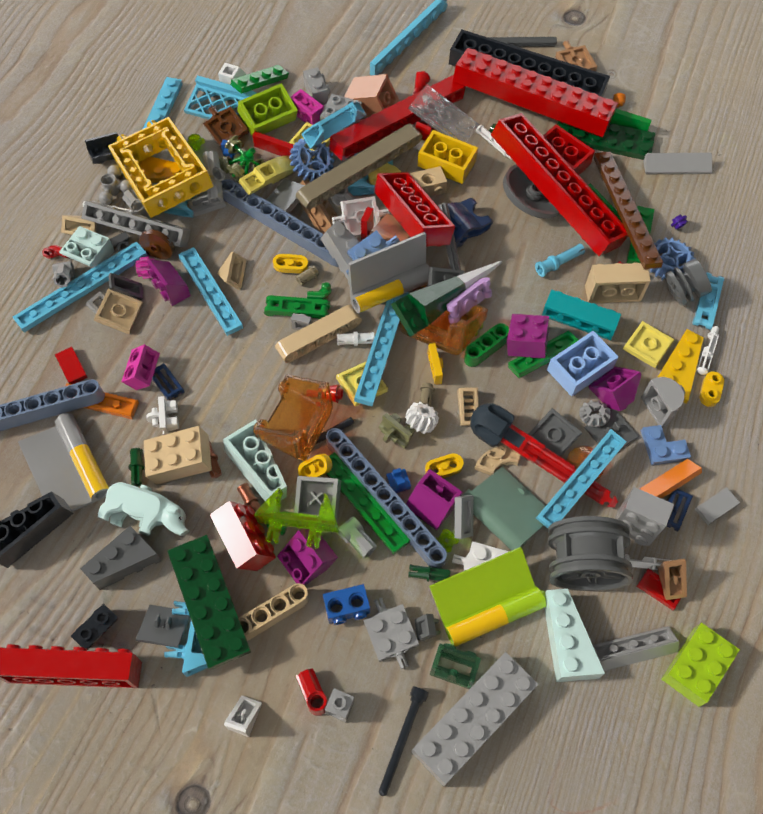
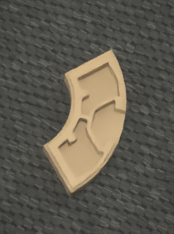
M500 445L485 452L479 458L474 470L492 475L498 468L504 465L517 466L521 455L505 445Z

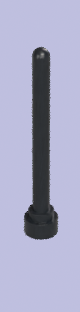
M413 686L411 689L410 701L412 702L379 788L381 796H386L419 706L426 702L429 692Z

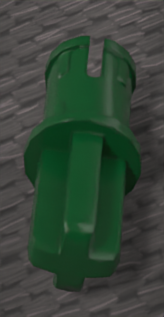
M132 448L130 450V465L128 466V469L131 471V485L140 487L142 485V470L145 468L143 464V450Z
M410 564L408 578L426 579L427 582L429 580L442 581L449 578L451 573L450 570L432 568L431 565L424 567Z

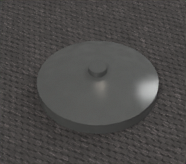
M516 164L509 168L503 179V188L509 200L517 208L531 216L543 219L554 218L560 215L559 211Z

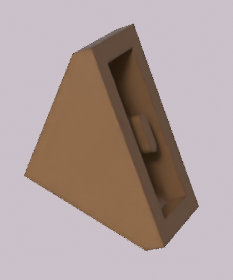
M679 559L663 562L658 567V573L665 599L687 597L686 560Z

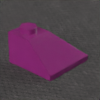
M614 366L613 369L602 375L588 387L607 405V408L622 411L635 400L641 372Z

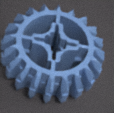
M301 138L298 142H295L290 150L291 155L289 159L292 160L290 166H295L293 172L298 171V177L302 175L304 176L303 180L309 178V181L312 182L322 174L333 169L334 159L332 157L334 153L329 152V147L325 146L326 142L320 143L313 147V150H310L306 141Z
M666 237L663 240L659 239L654 244L659 254L663 253L660 256L663 265L662 268L650 269V273L655 272V277L660 276L661 280L666 279L665 273L668 271H672L674 274L673 270L676 267L684 273L683 265L679 266V264H684L694 259V252L691 251V247H686V242L680 243V239L674 241L673 237L670 240Z

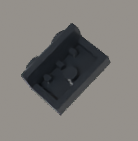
M117 132L85 140L88 155L93 165L102 164L105 161L114 159L108 146L117 142V137L119 136Z
M103 604L76 629L71 637L81 647L88 650L118 620V617Z

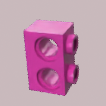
M302 89L290 97L298 110V118L312 125L320 122V115L324 109L321 103Z
M145 344L132 349L121 382L135 390L150 386L160 353Z

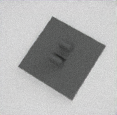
M614 409L610 410V419L605 425L600 427L586 425L584 427L597 444L610 429L627 441L623 447L639 437Z
M149 605L136 641L179 648L190 615H173V608Z

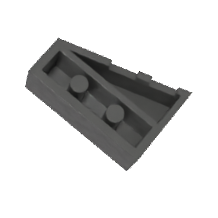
M129 526L80 569L101 590L125 579L124 577L134 572L142 571L143 568L151 564L161 562V559L141 536Z

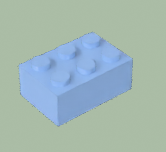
M592 331L550 360L547 371L572 397L613 369L618 356Z

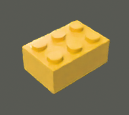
M432 130L418 152L417 166L425 170L441 166L446 178L463 184L476 163L478 147Z

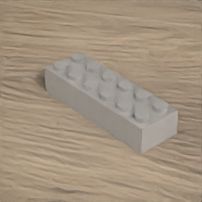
M505 652L412 749L411 753L444 787L537 687L538 683Z

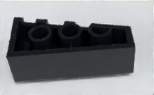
M49 492L27 504L26 508L20 511L15 510L10 513L9 517L0 520V565L9 568L74 514L63 498L53 492Z

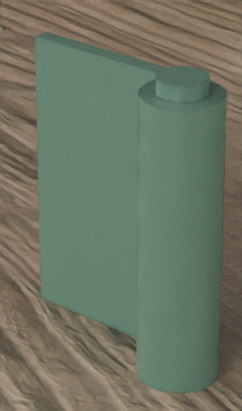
M503 467L472 491L469 489L463 494L473 496V515L511 551L519 547L523 548L528 540L544 526L536 517L544 509L545 505Z

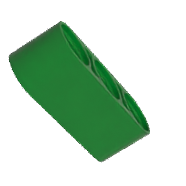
M498 323L469 344L465 351V364L469 367H476L507 343L509 327L506 324Z

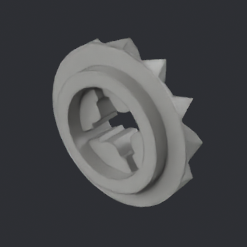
M590 400L588 403L584 402L580 408L579 416L586 425L600 427L609 421L610 409L607 408L606 404L600 403L599 400L597 402ZM592 410H593V411L599 410V413H598V414L595 413V414H592V415H591Z

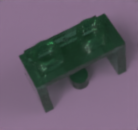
M439 643L430 675L470 689L474 684L481 658L474 652L458 650L452 644ZM442 657L472 668L470 675L467 676L455 669L439 666L440 658Z

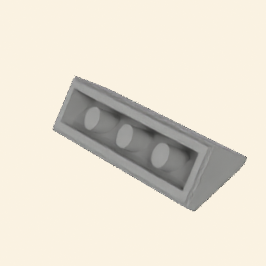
M647 153L643 160L645 174L712 173V153Z
M667 626L595 644L593 647L603 670L606 671L678 652L679 640L671 628Z

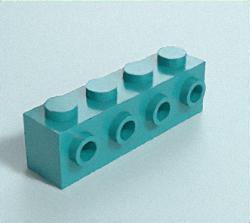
M551 289L542 316H549L551 320L588 333L594 331L599 337L611 341L621 313Z

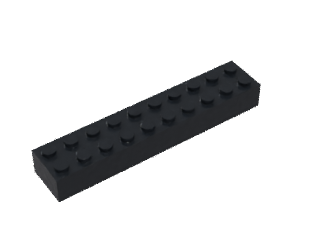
M461 29L450 49L449 65L456 66L467 48L475 49L483 54L505 60L513 65L535 71L543 76L565 82L568 85L595 93L601 97L604 96L610 79L609 75Z

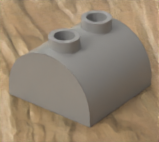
M657 377L650 380L641 399L657 424L663 428L671 422L683 404L685 390L670 378Z

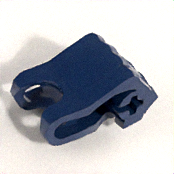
M468 198L461 202L448 203L451 222L455 225L454 237L457 248L463 246L468 238L485 233L493 224L490 216L480 217L473 213L477 204L473 198Z

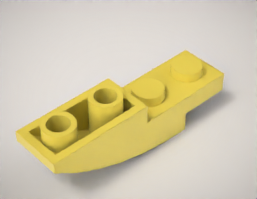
M280 156L256 166L251 173L239 179V184L248 195H251L266 185L274 184L294 173L293 169L295 166H290L292 160L289 159V156Z

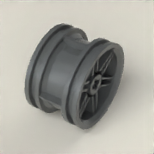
M600 516L572 517L551 524L548 527V535L550 536L548 544L552 549L556 550V560L549 564V572L551 573L550 583L556 587L568 588V590L607 591L630 585L633 582L632 564L625 559V548L631 542L628 524L618 519Z

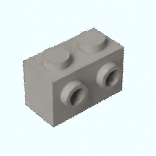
M318 67L303 71L304 86L307 94L322 105H326L330 88L328 84H325L324 74L320 73Z

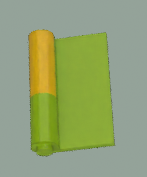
M521 547L429 586L448 639L454 648L546 607L545 591L535 586Z

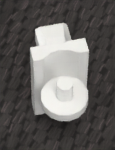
M164 396L158 397L159 412L157 408H152V412L146 415V419L152 423L153 427H158L159 422L160 430H163V435L169 434V431L179 429L177 416L168 418V414L178 413V405L176 400L166 401Z

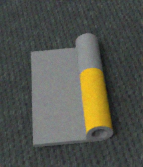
M425 232L348 263L351 304L357 313H361L428 284L430 267L426 264Z
M62 413L57 417L55 427L20 440L18 443L42 496L49 492L55 493L66 501L73 512L105 498L109 487L74 415Z

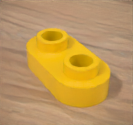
M278 254L273 258V267L278 272L300 274L308 269V260L303 255Z
M709 372L703 379L699 399L707 407H714L720 401L724 385V378L720 373Z
M455 453L432 459L425 466V474L429 469H436L438 471L436 474L442 478L458 474L462 471L463 459ZM453 463L456 465V467L453 468L450 466V464Z
M327 454L315 455L299 465L298 475L320 477L330 472L332 468L331 458Z

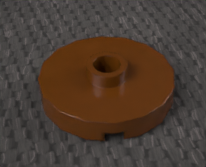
M154 229L145 230L139 238L141 247L155 258L168 259L175 250L173 242L170 243L168 236Z

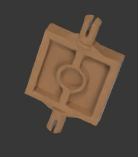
M567 40V42H563L565 50L556 52L555 57L558 60L593 71L597 70V65L585 45L573 47Z

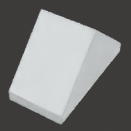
M241 695L225 720L224 726L228 730L249 737L262 703Z

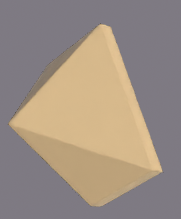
M62 215L61 233L73 235L79 226L96 232V222L82 219V216Z
M231 252L217 274L224 282L240 290L247 260L235 252Z

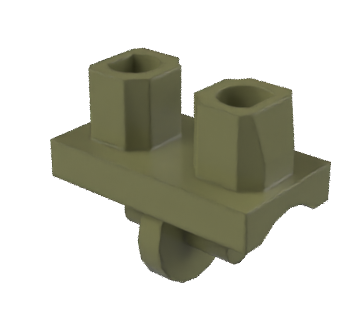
M385 413L378 427L385 434L383 441L388 443L392 440L405 449L415 429H411L410 425L402 426L400 424L401 417L396 413L392 415Z

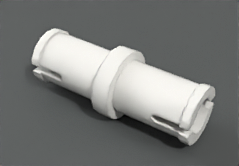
M354 331L350 334H337V345L354 344V346H358V344H373L374 332L358 333Z

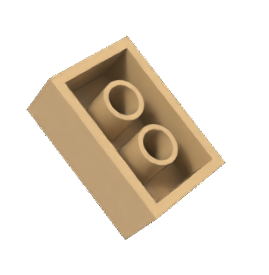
M641 263L592 265L585 284L587 300L589 303L641 302L650 284L648 269L644 270Z
M200 426L144 440L145 475L156 485L212 470L209 435Z

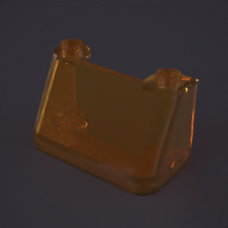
M424 285V286H422L421 288H419L418 290L423 289V288L428 287V286H427V285ZM478 305L473 306L469 310V314H464L457 323L449 322L448 316L450 313L446 310L429 326L411 337L428 345L436 343L438 349L452 355H459L466 349L486 320L488 309ZM399 321L401 332L409 336L403 324Z
M286 374L278 387L281 400L268 422L265 419H260L255 423L253 431L256 438L297 460L306 461L332 413L333 402L329 382Z

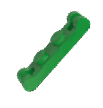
M269 295L266 297L267 306L264 308V314L266 316H292L295 313L321 319L329 315L328 310L331 303L323 299Z

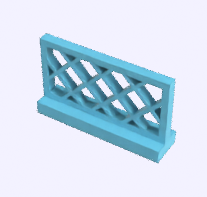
M197 75L195 88L184 108V112L209 120L213 115L206 114L204 111L212 105L224 104L225 108L218 110V112L230 106L234 109L238 107V101L257 93L255 91H248L241 94L230 84ZM198 91L206 93V95L197 98ZM215 95L220 96L221 99L214 102L211 101V97ZM209 99V104L201 106V101ZM228 100L235 101L234 104L227 106L225 102ZM197 103L200 108L195 110L190 109L192 105Z

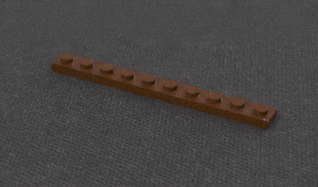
M611 152L595 153L594 161L643 269L662 268L663 261Z

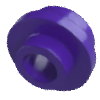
M681 214L672 219L673 223L671 226L676 230L680 229L688 223L687 216H682Z

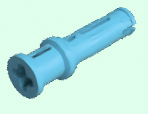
M578 244L556 256L551 255L542 262H536V272L539 276L544 277L548 272L558 270L560 265L584 254L585 250H582L584 246Z

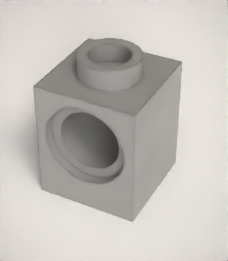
M334 688L326 705L325 713L346 723L355 698Z

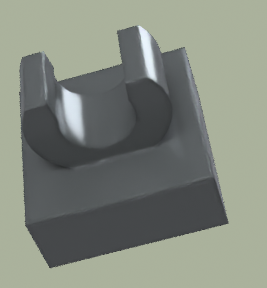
M126 231L110 239L113 248L117 246L118 252L121 251V245L130 246V243L127 242L129 236Z
M425 614L415 619L418 641H425L441 634V631H436L435 624L439 623V620L434 618L433 614Z

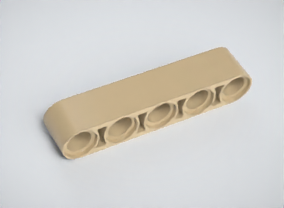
M346 305L277 342L275 348L286 363L292 362L337 338V334H344L356 328L362 322V318L352 305Z
M294 584L239 617L241 626L246 625L249 627L248 631L244 633L247 641L303 608L309 601V594L305 585ZM297 592H303L305 594L304 597L299 600L295 599L294 595ZM279 603L286 604L285 609L282 611L276 610L275 607ZM261 614L267 615V619L264 622H258L257 617Z

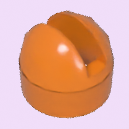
M616 93L613 95V101L618 103L617 107H622L625 104V94Z

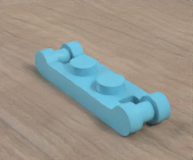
M706 272L712 292L699 297L692 325H702L706 329L711 330L724 277H715L711 273ZM702 315H703V316H707L708 319H704V318H701V317H702Z

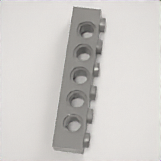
M94 201L84 202L81 217L82 219L140 236L143 231L154 229L167 235L170 243L173 242L174 246L187 247L191 231L184 227Z

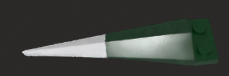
M502 261L411 292L393 302L391 306L411 337L434 322L447 310V303L479 279L485 278Z

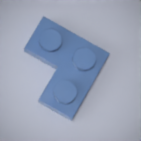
M661 425L643 427L641 429L651 466L680 462L691 458L686 440L666 442Z

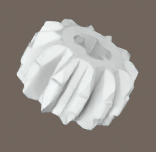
M422 402L413 403L406 412V423L410 425L411 429L414 428L416 432L421 431L423 434L426 432L431 433L438 424V412L434 411V407H430L428 404H423Z

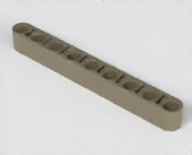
M412 124L405 125L300 188L296 193V198L307 210L316 207L416 146L421 141L422 134Z

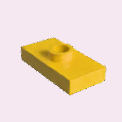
M430 343L427 352L434 384L439 385L442 384L443 360L442 357L439 358L436 343Z

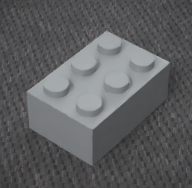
M633 487L618 509L615 519L628 524L630 527L629 536L637 544L650 546L667 526L674 504Z

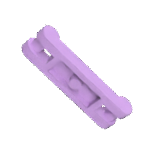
M490 278L479 279L447 303L450 323L459 322L464 314L485 298L492 296V291L489 289Z

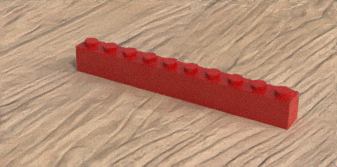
M454 75L445 78L330 136L329 150L343 161L374 145L405 125H413L417 121H421L463 99L466 86L453 82Z

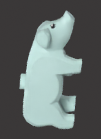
M123 482L113 484L107 490L106 500L100 506L98 512L99 518L109 521L110 518V523L118 527H122L125 517L129 515L131 518L140 521L139 533L146 536L151 534V530L155 526L165 525L168 530L180 536H185L189 532L185 527L186 514L184 510L164 496L152 492V488L141 485L139 488Z

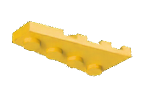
M686 329L658 377L670 378L684 388L685 396L683 402L686 404L689 401L704 338Z

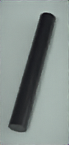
M350 417L301 444L302 449L305 451L326 440L327 432L333 428L342 431L355 424L354 420Z

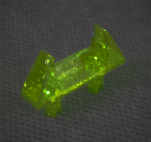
M278 488L254 514L259 523L269 524L265 541L271 543L272 539L276 544L279 543L282 526L310 529L306 546L311 548L314 542L316 549L319 548L322 531L339 533L335 515L326 493H324L319 515L280 512L283 495L281 488Z

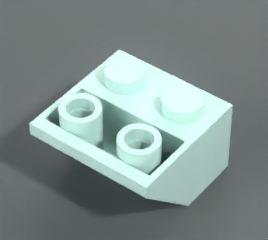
M81 226L77 228L60 250V254L90 267L97 266L110 258L114 253V248L108 237Z

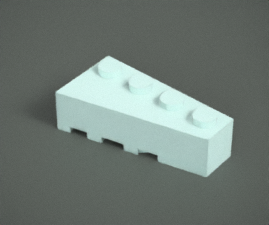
M256 419L223 439L225 453L269 507L286 498L287 485L265 442Z
M568 588L546 590V607L544 610L556 682L599 679L605 672Z

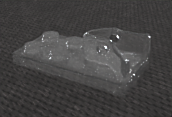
M428 84L408 108L438 132L465 143L480 125Z

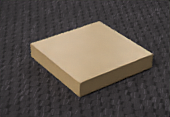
M108 288L94 317V321L130 334L143 302Z

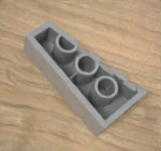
M337 220L324 233L321 240L332 258H335L339 265L338 268L344 273L350 285L346 270H348V263L353 260L347 254V251L358 244L359 241Z

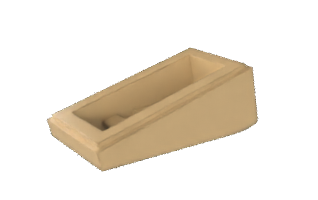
M478 387L459 388L457 390L460 426H470V420H465V417H471L473 413H464V410L475 411L479 406ZM463 396H472L473 399H463ZM464 403H473V406H464Z

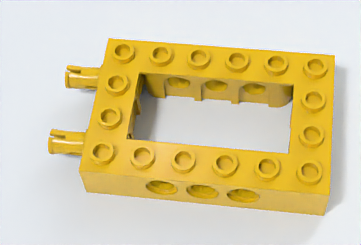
M169 117L159 122L151 120L153 124L149 121L146 128L128 137L121 134L123 139L118 136L117 142L108 146L116 163L150 218L214 187L208 171ZM167 148L182 172H178L164 181H159L160 183L153 186L144 170L141 169L139 162Z

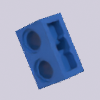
M364 584L323 594L329 624L340 625L345 623L347 619L354 618L355 620L366 618L367 614H370V606ZM359 599L363 602V605L357 608L352 605V602ZM334 605L342 606V610L338 613L331 611V608Z

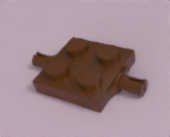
M213 105L209 107L208 110L213 116L203 124L220 148L222 140H229L234 135H237L239 140L249 133L248 128L231 106L219 112Z

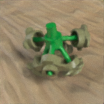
M234 135L225 144V148L228 149L229 153H237L232 160L229 156L219 158L221 169L226 174L229 173L237 183H239L240 178L249 174L248 170L252 167L251 162L253 163V170L256 166L265 162L264 159L254 160L253 155L256 152L254 148L251 147L248 151H243L241 149L242 143L238 140L237 135Z

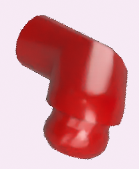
M52 245L42 250V255L48 259L57 256L69 258L60 254V250L63 247L58 245Z

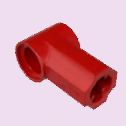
M306 669L300 672L296 679L311 714L321 716L325 713L328 703L314 669ZM315 699L323 700V705L320 708L312 707V702Z

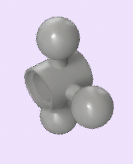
M117 165L109 166L107 173L100 178L104 189L99 194V201L102 204H111L113 196L117 195L120 189L123 193L128 189L133 190L128 180L117 183L116 178H119L121 175V169Z

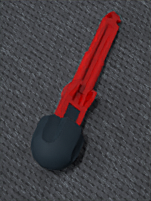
M485 403L477 407L471 416L470 426L473 433L489 446L496 447L501 442L564 483L576 471L574 465L512 424L514 415L503 407L494 403ZM596 481L584 493L600 505L608 502L607 507L614 508L618 503L616 496L610 498L611 491Z

